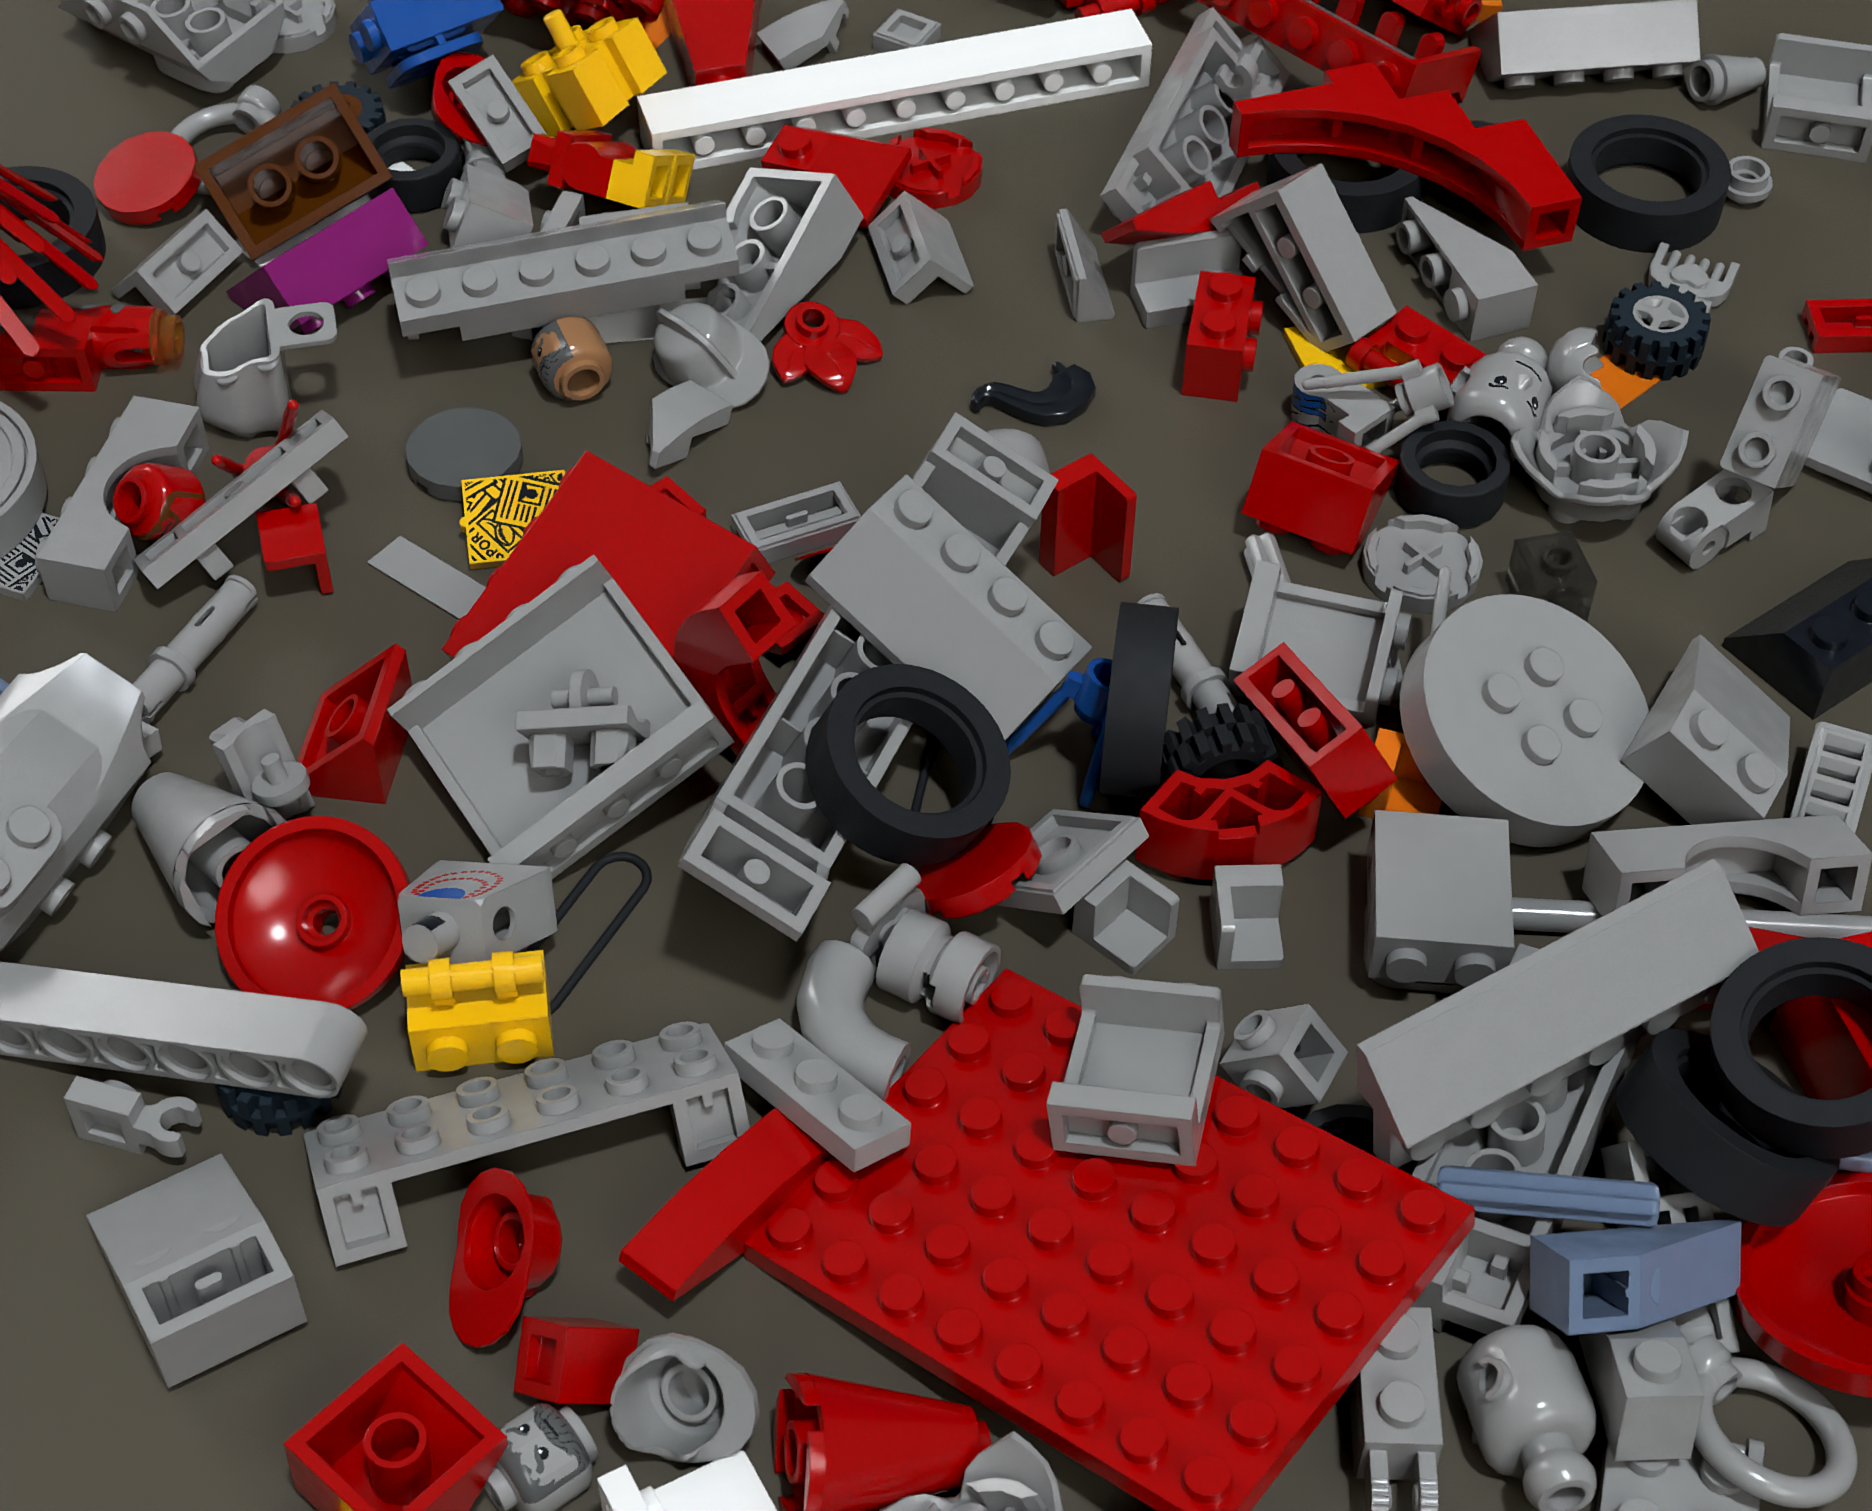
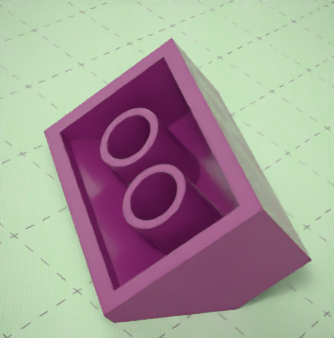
M392 187L265 264L231 287L226 293L232 302L244 310L264 298L272 300L274 308L318 302H328L333 305L341 299L347 308H350L376 291L370 282L376 277L385 273L391 282L387 259L413 255L428 246L429 243ZM305 316L293 321L290 325V330L299 326L304 335H307L323 325L324 322L317 317Z

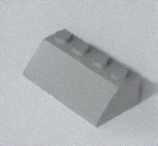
M1671 0L1497 12L1469 29L1472 46L1482 50L1479 64L1486 81H1504V89L1506 90L1534 87L1535 79L1553 78L1554 86L1582 84L1585 82L1584 76L1603 74L1604 83L1624 82L1633 80L1634 72L1652 71V79L1676 78L1683 76L1684 68L1692 65L1695 61L1701 60L1697 0Z
M907 474L862 515L805 580L811 588L893 664H908L927 668L947 676L966 688L992 715L1005 741L1066 678L1068 672L1072 671L1092 649V646Z

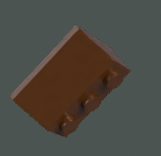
M335 82L193 165L252 261L257 260L393 179V176Z

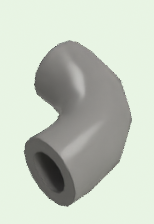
M825 940L817 945L809 958L795 1000L802 1036L885 1102L889 1094V1088L906 1071L911 1053V1043L891 1036L879 1029L865 1013L864 1002L866 995L876 977L875 967L869 957L849 943L838 940Z

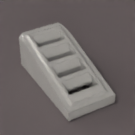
M1818 722L1815 725L1805 753L1789 818L1804 817L1805 814L1810 816L1837 814L1856 833L1872 773V735L1827 722ZM1819 773H1823V774H1827V775L1834 776V777H1837V778H1841V779H1844V780H1848V781H1851L1852 783L1847 782V781H1843V780H1840V779H1836V778H1833V777H1829V776H1826V775H1822V774H1819ZM1810 795H1814V796H1818V797L1825 798V799H1828V800H1832V801H1835V802H1839V803H1842V804H1846V806L1841 805V804H1837V803H1834V802H1830V801H1827V800H1823V799H1820V798H1816V797H1813V796H1810Z

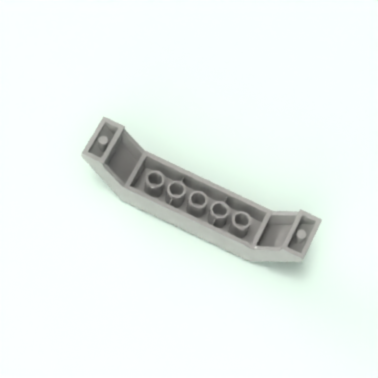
M957 412L953 414L911 478L1004 565L1007 564L1030 527L1038 518L1059 480ZM831 605L690 833L677 865L795 941L803 934L831 884L828 881L830 868L847 840L826 819L811 792L805 762L809 736L821 715L849 680L873 667L893 664ZM877 717L864 721L857 726L854 741L856 757L863 773L875 788L913 724L912 722L896 717Z

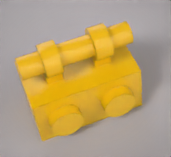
M513 950L493 952L491 955L492 960L451 963L450 957L429 959L428 963L405 965V969L400 971L403 997H406L408 1036L416 1072L429 1070L450 1072L461 1069L464 1066L499 1062L520 1064L534 1058L554 1056L550 994L543 950L513 953Z

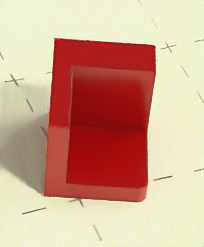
M317 502L298 507L257 512L263 559L268 572L315 564L321 593H333V584Z
M523 1316L513 1392L556 1404H611L612 1391L622 1373L625 1359L637 1349L640 1329L594 1318Z

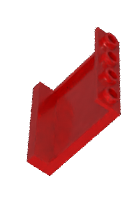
M586 450L577 464L564 474L559 483L558 490L539 516L532 519L526 526L522 539L504 564L491 574L485 590L467 615L456 622L451 631L450 638L441 650L453 660L464 646L479 641L503 623L510 612L516 607L531 602L555 584L564 571L572 566L583 563L594 554L675 661L674 647L677 632L681 624L729 581L739 575L762 570L770 582L776 572L755 545Z

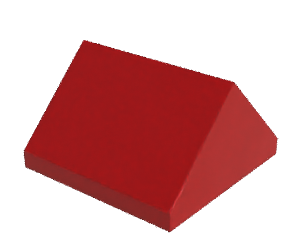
M397 643L321 693L297 762L302 763L306 767L310 776L311 784L308 790L311 796L386 805L409 735L408 731L387 711L389 707L403 698L405 692L412 686L406 650Z

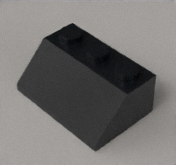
M1872 558L1846 562L1725 637L1722 647L1814 720L1872 682Z

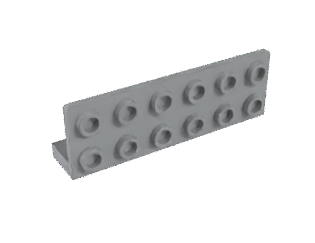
M687 1021L671 1024L663 1028L658 1036L633 1043L628 1040H613L597 1046L592 1051V1054L564 1061L559 1058L539 1060L530 1064L523 1073L498 1080L493 1077L473 1078L460 1084L456 1091L436 1097L427 1098L420 1095L404 1097L391 1103L385 1111L358 1118L355 1115L346 1114L329 1118L320 1123L317 1129L308 1131L303 1136L335 1265L337 1267L407 1247L391 1182L644 1111L670 1105L680 1156L686 1167L712 1160L750 1128L739 1072L709 1023L698 1024Z

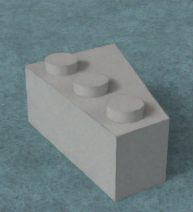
M1322 163L1258 189L1209 219L1219 232L1225 229L1231 232L1248 253L1242 261L1252 273L1258 269L1262 270L1281 294L1275 301L1309 343L1323 352L1356 342L1397 313Z

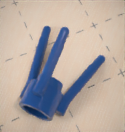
M1096 658L1090 661L1084 674L1069 671L1061 687L1005 741L1010 755L1068 699H1074L1075 713L1081 720L1093 725L1091 735L1094 738H1098L1079 798V804L1083 808L1091 805L1095 790L1100 781L1112 660L1107 658Z

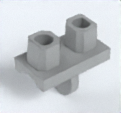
M590 669L575 670L571 674L568 689L552 690L550 698L553 709L516 711L515 730L529 739L531 769L546 778L567 777L573 774L574 745L590 744L589 767L597 773H602L634 749L636 742H642L650 737V722L647 719L637 720L630 705H617V688L615 686L599 687L596 675Z
M263 709L247 721L240 717H234L210 734L208 739L220 760L235 795L266 805L277 811L285 820L293 815L305 812L315 805L308 790L311 783L307 769L302 763L296 762L274 713Z

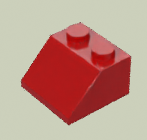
M1291 421L1262 448L1241 513L1255 518L1256 524L1266 531L1275 534H1288L1292 532L1311 539V545L1324 553L1343 555L1345 552L1352 555L1367 537L1397 471L1399 460Z
M402 1342L287 1439L283 1445L295 1489L318 1511H470L505 1451L508 1439L502 1431Z

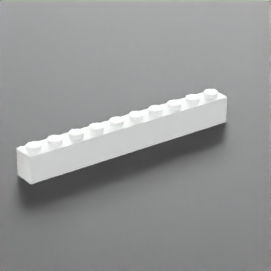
M1127 9L637 96L640 139L644 150L677 149L695 154L692 169L694 170L763 157L784 125L814 128L859 138H869L1148 87L1152 43L1133 10Z

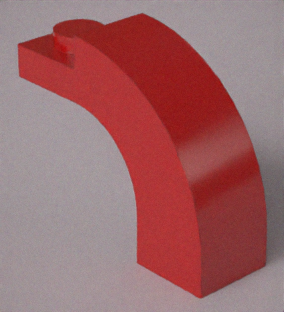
M762 570L739 575L729 581L681 624L675 639V662L734 740L730 747L736 757L741 752L776 694L766 678L759 657L796 625Z

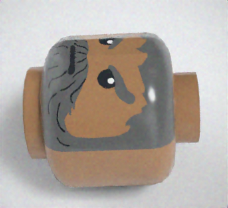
M571 316L555 319L545 325L533 340L531 346L532 362L543 385L552 396L560 400L582 401L596 395L609 381L613 371L612 356L601 334L590 321L582 317Z

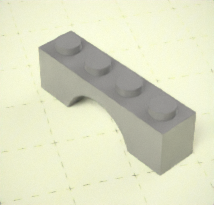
M134 395L121 417H117L113 421L108 439L99 454L90 459L85 477L73 497H68L65 500L59 520L48 538L42 539L38 545L35 555L36 570L41 573L49 600L111 612L118 611L138 576L140 568L133 560L137 555L130 530L127 526L120 523L113 508L115 488L131 468L144 463L180 466L196 474L209 451L199 407Z
M1837 814L1591 832L1582 890L1600 915L1604 916L1714 859L1723 868L1733 893L1756 896L1775 902L1799 916L1861 911L1872 862V852Z

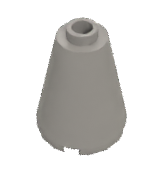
M173 772L159 773L146 780L137 790L131 808L133 819L179 905L199 924L210 926L209 923H215L219 891L225 876L239 854L258 836L286 822L277 811L266 805Z

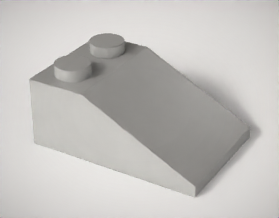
M1700 634L1692 639L1621 761L1691 825L1762 820L1765 818L1788 776L1791 717Z

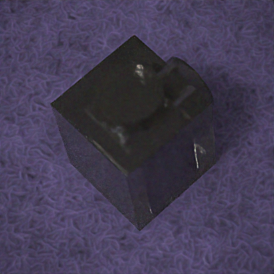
M1565 531L1514 540L1505 580L1510 593L1530 596L1556 604L1587 622L1598 581L1573 532Z

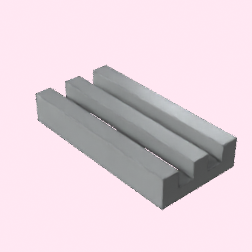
M839 481L731 514V524L735 535L755 545L767 562L771 563L840 541L861 518V515Z

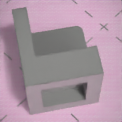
M1124 859L1074 905L1072 934L1127 973L1136 974L1175 938L1180 899L1176 893Z
M1281 864L1214 866L1209 910L1216 970L1277 969L1282 966L1284 955L1278 919L1284 887Z

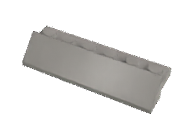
M1214 7L1198 15L1100 195L1112 214L1122 222L1181 192L1210 180L1218 198L1232 192L1249 156L1236 158L1229 147L1234 102L1215 83L1214 77L1221 65L1226 64L1233 74L1241 76L1235 66L1242 54H1249L1258 65L1259 72L1256 79L1263 76L1276 93H1281L1290 75L1260 36L1244 45ZM1121 244V245H1125V246H1129V247H1133V248H1134V245Z
M719 200L387 259L403 337L460 327L462 341L541 327L555 319L568 316L590 318L686 300L684 285L740 275L739 259L727 221L726 202Z
M1712 859L1357 1044V1090L1373 1108V1153L1376 1157L1397 1168L1412 1160H1424L1436 1153L1445 1142L1471 1128L1479 1129L1490 1125L1500 1117L1503 1111L1531 1096L1540 1097L1548 1094L1564 1078L1591 1064L1601 1065L1609 1061L1622 1047L1648 1033L1658 1034L1668 1029L1678 1017L1704 1003L1714 1004L1717 994L1730 974L1745 960L1759 952L1723 868Z
M1519 943L1510 964L1539 949ZM1640 1038L1622 1047L1609 1061L1601 1065L1591 1064L1564 1078L1548 1094L1540 1097L1531 1096L1503 1111L1500 1117L1490 1125L1479 1129L1471 1128L1445 1142L1432 1156L1418 1161L1412 1176L1436 1188L1439 1169L1444 1165L1582 1177L1615 1100L1617 1086L1626 1074ZM1475 1212V1226L1411 1307L1431 1308L1433 1328L1440 1334L1446 1321L1484 1334H1489L1494 1330L1520 1325L1530 1302V1236L1559 1233L1564 1219Z

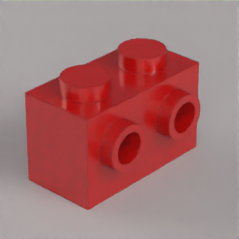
M1200 270L1186 344L1181 395L1231 402L1238 401L1242 372H1253L1258 338H1250L1248 336L1249 334L1259 335L1264 302L1253 300L1256 277Z

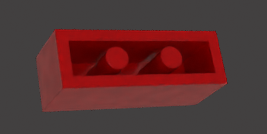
M1284 642L1233 679L1251 707L1259 711L1263 720H1266L1271 734L1314 784L1323 790V794L1345 819L1362 806L1371 803L1379 793L1398 780L1361 724Z

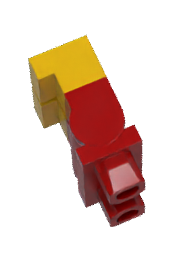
M599 130L558 131L556 137L537 133L532 137L527 163L528 166L549 172L548 185L558 188H574L639 209L658 205L685 203L695 154L677 149L637 150L635 146L628 142L611 141L613 134Z

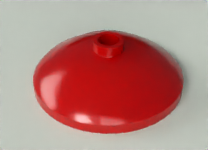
M307 816L283 822L267 830L253 840L239 854L225 876L219 891L215 911V936L219 955L229 976L243 992L330 1002L341 1005L349 1010L362 1005L375 996L391 980L405 957L398 908L399 893L410 884L404 866L393 850L380 837L368 829L345 819L331 816ZM331 913H337L339 918L337 929L333 933L325 935L322 928L324 919Z

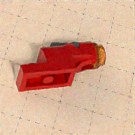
M86 304L80 309L72 308L76 314V319L73 323H65L49 308H41L31 333L39 344L40 349L37 355L27 356L8 333H0V391L96 392L102 369H143L149 365L166 366L169 360H181L185 341L182 318L180 315H168L166 309H158L157 306Z

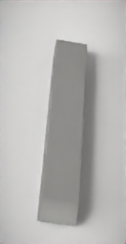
M0 962V1055L308 1097L331 1098L338 1094L368 1034L366 1024L358 1015L341 1005L330 1002Z

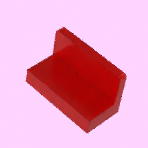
M1089 453L1051 473L1052 476L1059 480L1041 510L1039 564L1054 577L1091 557L1117 582H1121L1130 577L1137 496L1127 484L1096 456Z

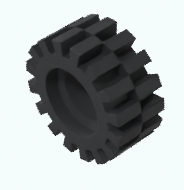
M1228 703L1217 704L1216 713L1209 714L1207 708L1204 707L1196 710L1198 719L1191 722L1185 716L1176 722L1179 732L1168 729L1164 735L1165 744H1163L1161 772L1165 782L1176 770L1199 778L1229 779L1250 773L1267 760L1283 768L1281 756L1266 720H1263L1261 713L1256 709L1250 712L1247 705L1238 703L1233 712H1231Z

